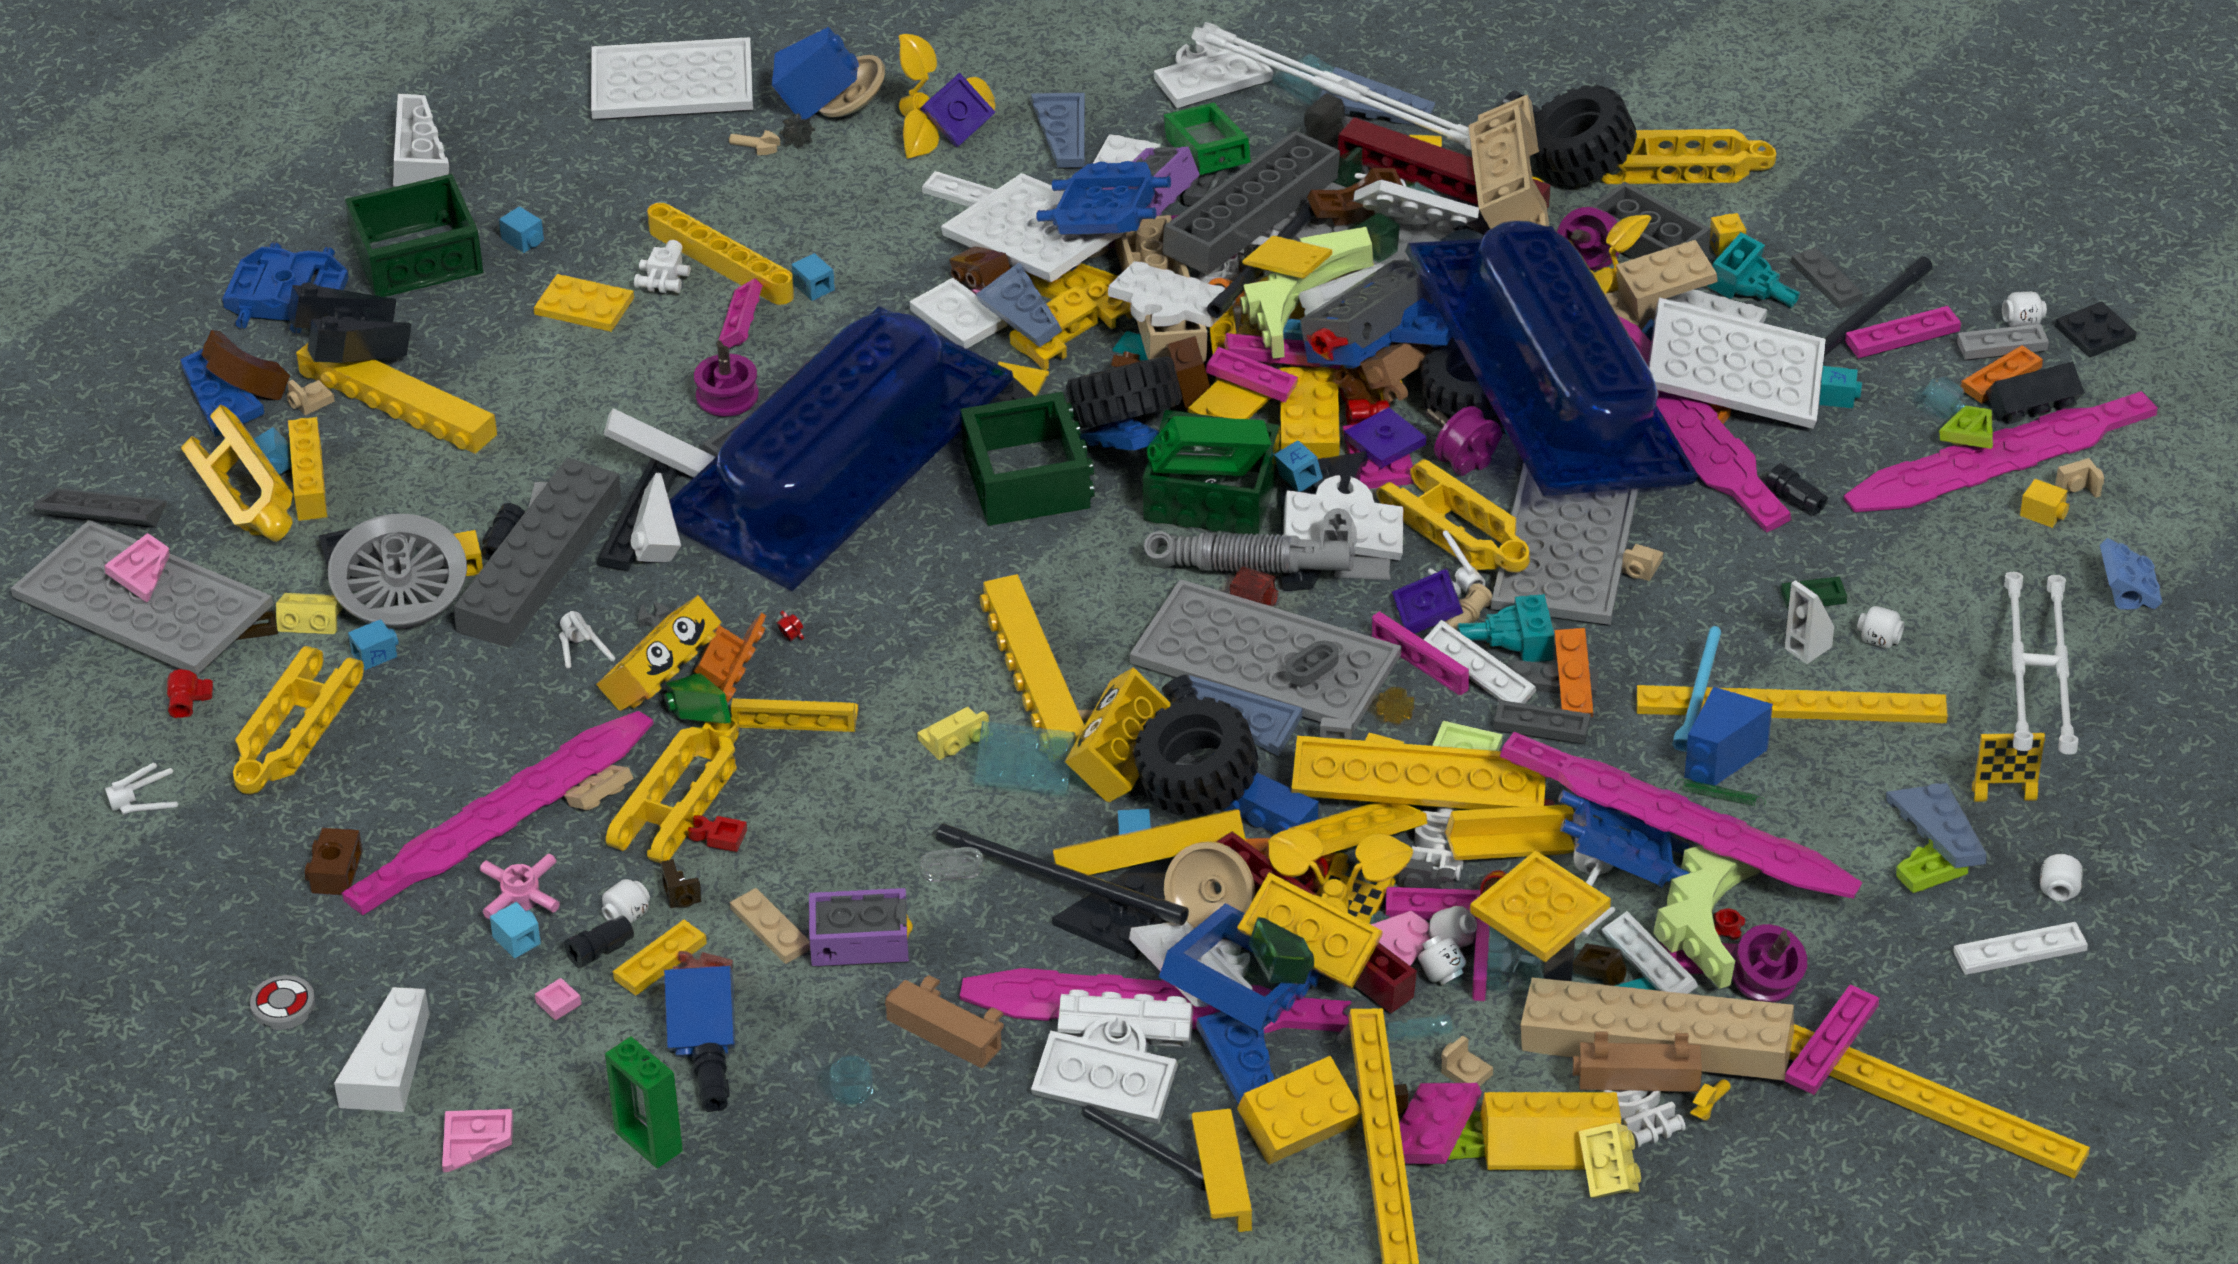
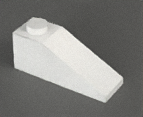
M655 473L644 491L632 532L631 546L635 549L638 561L670 562L681 547L661 473Z
M1795 580L1791 583L1785 649L1808 664L1832 648L1834 625L1818 595Z

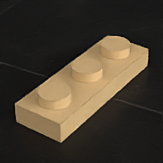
M757 888L730 902V909L785 964L810 951V941Z

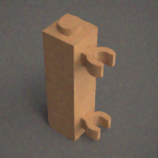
M1392 342L1390 346L1377 351L1375 356L1362 361L1361 366L1370 389L1384 387L1383 395L1385 400H1388V403L1396 399V394L1399 401L1406 398L1408 391L1400 380L1418 367H1422L1423 359L1432 347L1429 344Z
M930 975L924 978L920 987L904 980L896 989L889 992L885 1000L887 1020L982 1069L1000 1051L1001 1030L1004 1024L998 1020L1003 1016L1002 1011L992 1007L982 1019L939 997L941 992L935 988L939 985L940 980Z
M1595 1031L1594 1043L1580 1042L1579 1056H1573V1076H1579V1090L1699 1092L1702 1074L1701 1046L1698 1044H1688L1689 1033H1675L1674 1044L1608 1043L1607 1031Z

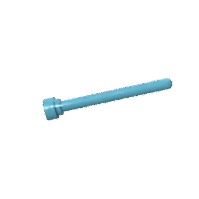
M1717 626L1709 629L1685 722L1675 732L1672 745L1679 751L1687 752L1688 734L1701 710L1721 635V630Z

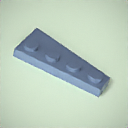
M1085 93L1031 94V103L1057 168L1085 167Z

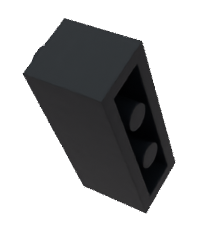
M2073 361L1995 381L1986 390L1996 420L1998 422L2008 420L2009 423L2021 421L2025 418V415L2034 413L2035 417L2045 415L2051 411V408L2057 406L2061 410L2071 408L2077 405L2076 401L2085 393Z

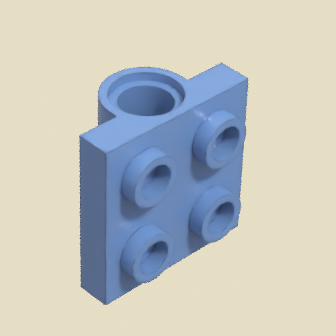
M2109 538L2100 544V549L2115 605L2119 609H2137L2143 604L2151 609H2156L2162 604L2159 591L2160 586L2156 579L2153 562L2148 557L2140 556L2131 551L2123 543L2118 544Z

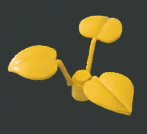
M913 34L899 35V56L902 70L908 78L915 81L921 80L913 89L909 90L910 95L901 98L899 102V109L905 116L903 139L905 155L909 159L930 153L937 147L939 142L938 128L930 119H927L926 114L920 109L930 98L926 94L918 92L929 79L928 73L935 71L937 58L934 49L925 39ZM978 77L967 78L966 80L995 110V99L987 83Z
M1635 215L1626 217L1617 222L1610 230L1606 243L1611 246L1609 253L1614 268L1604 267L1594 273L1575 257L1569 255L1574 248V244L1570 240L1558 239L1547 245L1546 251L1537 260L1540 265V271L1537 275L1544 278L1553 276L1562 269L1566 260L1571 261L1589 275V277L1581 279L1574 286L1571 292V299L1582 309L1598 313L1604 296L1607 293L1618 290L1616 265L1619 263L1616 251L1622 253L1628 250L1643 233L1652 219L1651 216Z
M1290 829L1279 832L1268 840L1270 862L1278 873L1287 877H1296L1304 874L1310 866L1319 881L1322 893L1321 897L1314 896L1347 913L1349 906L1347 893L1353 891L1352 886L1360 870H1362L1366 880L1370 882H1383L1403 870L1413 856V849L1409 845L1392 836L1385 834L1368 836L1357 846L1355 855L1360 863L1354 866L1348 883L1344 884L1337 879H1331L1327 882L1324 880L1318 865L1314 862L1322 856L1323 846L1314 834L1305 830Z

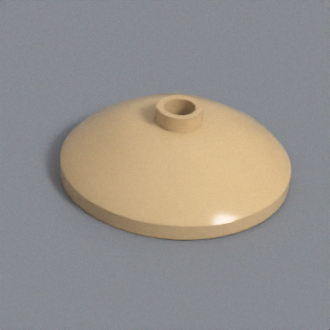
M874 55L856 57L859 62L857 80L822 107L819 112L826 117H842L865 107L875 97L884 81L885 66L883 62Z
M1200 842L1186 847L1171 861L1165 875L1164 895L1165 900L1188 907L1189 915L1187 922L1193 928H1196L1225 903L1246 913L1255 898V885L1248 865L1236 851L1221 843ZM1216 882L1221 885L1220 893L1215 889Z

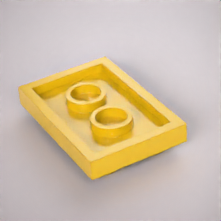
M557 274L534 306V314L612 332L633 301L634 291Z

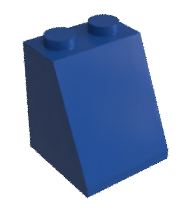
M827 27L775 53L772 86L798 119L806 121L857 80L859 62L853 53H849L844 47L841 37L838 34L835 35Z
M1713 687L1688 734L1684 778L1714 786L1766 752L1769 745L1773 704Z
M719 966L664 970L667 1045L669 1052H675L676 1057H692V1052L698 1045L711 1042L722 1045L725 1054H728V1049L735 1048L734 978L731 967Z

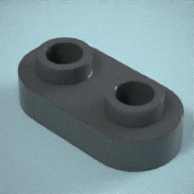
M1330 641L1314 642L1287 661V679L1297 685L1312 683L1338 664V647Z

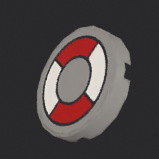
M291 975L275 976L263 981L253 990L250 997L251 1013L256 1022L264 1026L263 1024L271 1026V1029L275 1030L290 1029L304 1023L309 1018L308 1015L312 1009L314 1011L316 1006L314 990L306 980Z

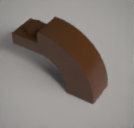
M1371 168L1369 173L1353 186L1340 190H1311L1307 199L1317 218H1331L1335 226L1348 225L1376 215L1375 210L1365 209L1363 204L1353 202L1356 190L1379 180H1385L1402 186L1403 184L1395 168Z
M210 331L201 353L208 361L206 368L213 374L233 386L262 397L280 400L291 376L277 362L263 360L242 351L221 331Z

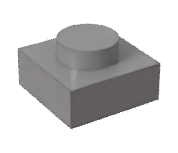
M1322 717L1320 737L1352 740V720Z

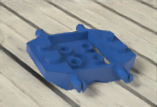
M1101 161L1087 164L1072 175L1071 178H1068V180L1053 179L1052 190L1064 191L1056 209L1037 210L1036 219L1038 222L1053 221V225L1057 226L1059 234H1103L1137 231L1142 219L1156 218V208L1145 207L1151 203L1156 192L1155 188L1171 187L1170 176H1152L1146 162L1124 161L1121 163H1106ZM1115 187L1113 190H1102V188ZM1128 187H1138V189H1129Z
M272 242L270 247L261 246L239 261L222 298L224 308L239 315L235 322L239 328H242V326L246 328L251 317L290 321L288 311L292 285L311 283L314 271H319L313 284L344 290L349 279L348 271L333 257L335 251L331 247H329V250L328 247H325L323 252L303 251L293 253L282 249L280 244L275 243L274 245V242ZM292 324L290 325V330L293 333H296V331L300 333L302 331V328H295Z
M1562 790L1558 802L1575 809L1573 822L1564 819L1560 832L1575 837L1576 852L1597 858L1653 882L1660 888H1663L1666 881L1670 882L1671 878L1674 879L1690 873L1676 867V864H1673L1672 851L1684 856V851L1689 849V843L1676 839L1670 832H1664L1647 825L1643 820L1615 808L1604 807L1565 790ZM1593 815L1602 818V820L1593 817ZM1619 826H1621V827H1623V828H1626V829H1628V830H1631V831L1628 832V831H1626V830H1623V829L1619 828Z

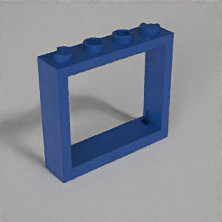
M1225 903L1167 951L1159 978L1260 1032L1269 1023H1275L1284 1010L1288 1012L1297 998L1303 999L1310 987L1317 986L1319 978L1323 974L1238 931L1237 927L1245 913ZM1227 938L1292 974L1264 997L1197 960L1222 939Z

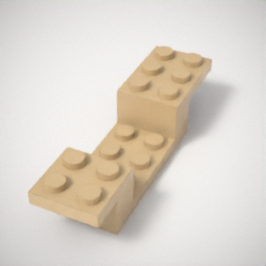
M1525 95L1478 115V121L1468 125L1479 210L1493 232L1495 251L1499 258L1514 254L1521 249L1551 238L1546 201L1532 179L1529 157L1539 152L1532 102L1529 96Z
M1696 240L1685 242L1617 264L1618 290L1607 293L1601 302V307L1637 325L1642 331L1650 319L1655 320L1656 305L1659 297L1666 299L1716 283L1717 273ZM1537 290L1510 298L1513 307L1491 327L1495 335L1503 334L1508 336L1510 341L1515 340L1520 345L1522 344L1533 365L1550 362L1587 350L1576 316V312L1582 308L1573 304L1549 312Z

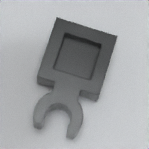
M1411 859L1406 867L1399 872V887L1453 889L1455 882H1453L1455 870L1451 868L1435 870L1433 869V862Z

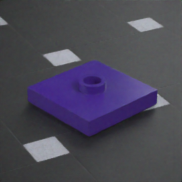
M960 72L920 108L955 147H959L996 113Z
M1389 407L1344 431V439L1360 452L1366 451L1368 458L1381 469L1426 445V436Z
M1447 568L1392 591L1403 626L1414 634L1438 624L1441 620L1446 621L1464 613Z

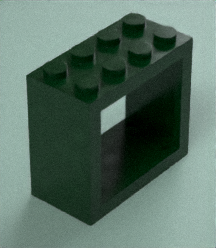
M453 174L345 199L351 242L375 296L387 297L484 273L478 229ZM449 224L452 228L451 231L372 249L370 245L373 242Z
M1063 392L960 409L962 452L987 526L1091 508L1090 498L1095 497V491L1090 476L1094 475V466L1092 459L1086 457V442L1084 439L1080 440L1078 421H1073L1072 404L1070 402L1066 403ZM1060 439L1068 461L994 474L987 451Z
M1165 410L1158 431L1160 432L1173 416L1224 417ZM1265 423L1272 445L1249 470L1250 472L1259 473L1255 489L1170 478L1171 473H1154L1151 461L1149 460L1143 476V521H1151L1156 524L1180 525L1186 528L1209 529L1215 532L1224 531L1242 533L1243 535L1246 533L1248 535L1252 533L1254 536L1256 534L1259 535L1279 472L1274 454L1280 451V425ZM1184 445V446H1183V447L1229 448V447H1212V446H1187V445Z

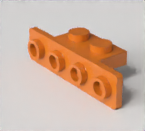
M762 612L749 626L743 640L719 625L714 630L716 636L707 643L694 669L695 673H701L725 693L727 703L736 691L733 684L739 682L746 670L742 666L743 663H747L756 650L752 646L753 643L759 641L766 629L762 626L766 615Z

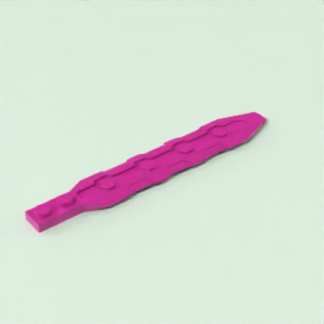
M1601 306L1598 313L1585 309L1576 312L1589 355L1606 373L1612 375L1627 392L1626 396L1637 408H1641L1658 427V432L1669 444H1673L1691 464L1692 470L1707 486L1734 497L1765 532L1774 530L1791 520V513L1757 476L1755 455L1718 419V414L1707 402L1645 387L1651 341L1637 325Z
M2140 391L2095 407L2062 409L2040 416L2038 420L2011 429L2004 428L1993 432V447L1991 449L1971 445H1953L1939 450V453L1878 470L1846 493L1843 499L1854 512L1910 508L1937 499L1939 495L1963 487H1973L1987 482V479L2014 470L2021 471L2033 467L2040 461L2095 446L2108 431L2156 416L2158 408Z
M636 711L583 731L561 745L560 749L550 756L512 776L509 782L485 797H480L462 808L463 811L436 828L425 831L406 843L391 862L342 892L344 901L354 910L364 915L411 884L445 872L467 858L470 852L495 836H501L517 826V822L542 806L550 805L564 796L567 790L592 774H598L622 759L654 724L653 719L640 711Z
M1513 732L1502 747L1500 757L1511 761L1515 765L1524 766L1536 771L1544 777L1555 779L1578 796L1604 807H1612L1639 818L1647 825L1664 832H1672L1701 844L1703 848L1721 856L1732 857L1760 869L1764 874L1793 886L1854 899L1861 888L1862 882L1817 851L1788 839L1770 835L1728 814L1717 813L1689 801L1685 796L1668 789L1662 790L1603 762L1569 755L1516 732Z
M1029 968L963 978L960 992V1000L988 1010L994 1007L1002 1011L1003 1015L1012 1018L1044 1021L1059 1019L1061 994H1069L1070 990H1084L1089 992V996L1102 997L1103 992H1116L1121 994V998L1134 999V996L1137 994L1151 995L1157 1001H1167V998L1171 996L1187 999L1174 985L1163 979L1161 981L1123 978L1122 975L1098 974L1097 976L1064 974L1056 970ZM1251 985L1253 991L1264 997L1272 991L1260 985ZM1297 998L1288 1012L1284 1010L1275 1023L1271 1022L1263 1029L1264 1034L1281 1028L1341 1032L1349 1023V1017L1343 1010L1351 1004V1001ZM1192 1004V1029H1197V1018L1221 1011L1211 1005L1195 1007Z

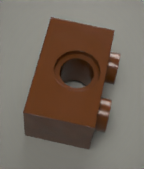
M976 246L949 259L952 268V278L965 287L980 291L1011 269L1006 253Z
M322 828L319 839L313 842L311 863L308 862L305 867V880L310 882L312 893L342 895V892L352 887L363 852L359 830Z

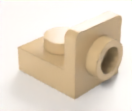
M293 379L287 382L289 390L287 399L293 409L298 408L304 415L335 402L334 394L319 380L302 388Z
M2090 458L2058 467L2055 486L2068 490V492H2078L2082 488L2087 487L2095 498L2101 496L2104 475Z
M1635 544L1632 550L1626 549L1623 553L1622 573L1628 574L1633 578L1650 581L1663 560L1664 552Z
M1461 1036L1454 1043H1449L1442 1051L1441 1073L1455 1083H1478L1481 1086L1493 1075V1067L1468 1051L1469 1039Z

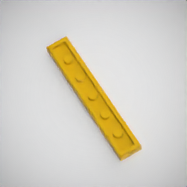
M1238 808L1053 849L1056 864L1092 875L1174 857L1190 845L1200 842H1217L1231 831L1245 841L1246 839Z

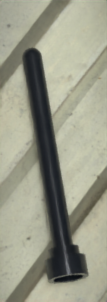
M1091 1105L1083 1108L1084 1117L1187 1174L1191 1185L1206 1191L1200 1162H1191Z

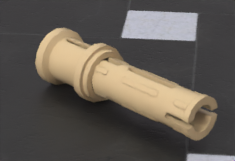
M1476 583L1471 585L1467 596L1459 600L1464 613L1445 622L1455 630H1457L1458 623H1474L1478 620L1481 610L1491 605L1492 593L1482 584Z

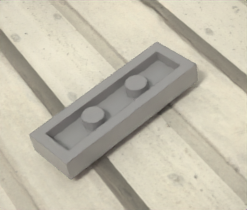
M2041 324L1961 332L1957 336V343L1964 360L2006 355L2021 345L2032 352L2047 351L2049 345L2048 338Z

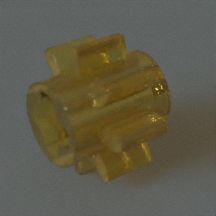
M1390 687L1385 693H1379L1376 713L1378 715L1384 714V722L1401 724L1406 718H1412L1414 697H1407L1406 689Z

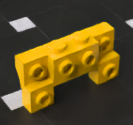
M1100 279L1083 289L1076 285L1069 290L1061 292L1056 298L1046 303L1062 330L1060 333L1039 347L1015 329L1010 332V344L1021 353L1029 356L1043 370L1049 369V359L1058 355L1062 360L1067 357V346L1064 343L1098 324V317L1111 330L1116 327V319L1123 314L1131 319L1133 317L1130 310L1131 303L1108 296V287Z

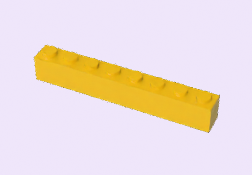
M308 343L296 352L299 372L305 378L319 380L327 388H334L351 399L355 398L366 403L370 408H377L388 413L394 419L399 418L410 423L416 429H423L433 434L437 439L449 441L459 449H466L476 454L497 436L495 414L377 360L345 363L314 362L307 350Z
M1018 574L984 581V594L980 595L982 611L989 613L988 622L992 632L997 631L998 633L996 634L998 648L1000 652H1006V666L1009 672L1014 671L1015 673L1013 678L1016 690L1023 691L1022 701L1025 711L1032 712L1031 723L1035 732L1040 731L1041 748L1044 753L1049 752L1053 762L1064 760L1069 755L1082 732L1084 723Z

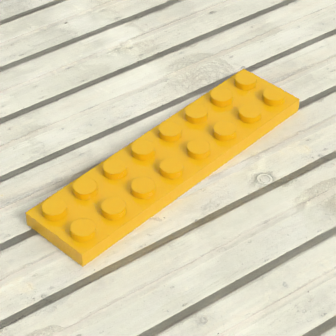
M1297 736L1292 793H1302L1308 797L1473 810L1544 806L1546 777L1524 766L1515 765L1511 761L1500 757L1501 751Z

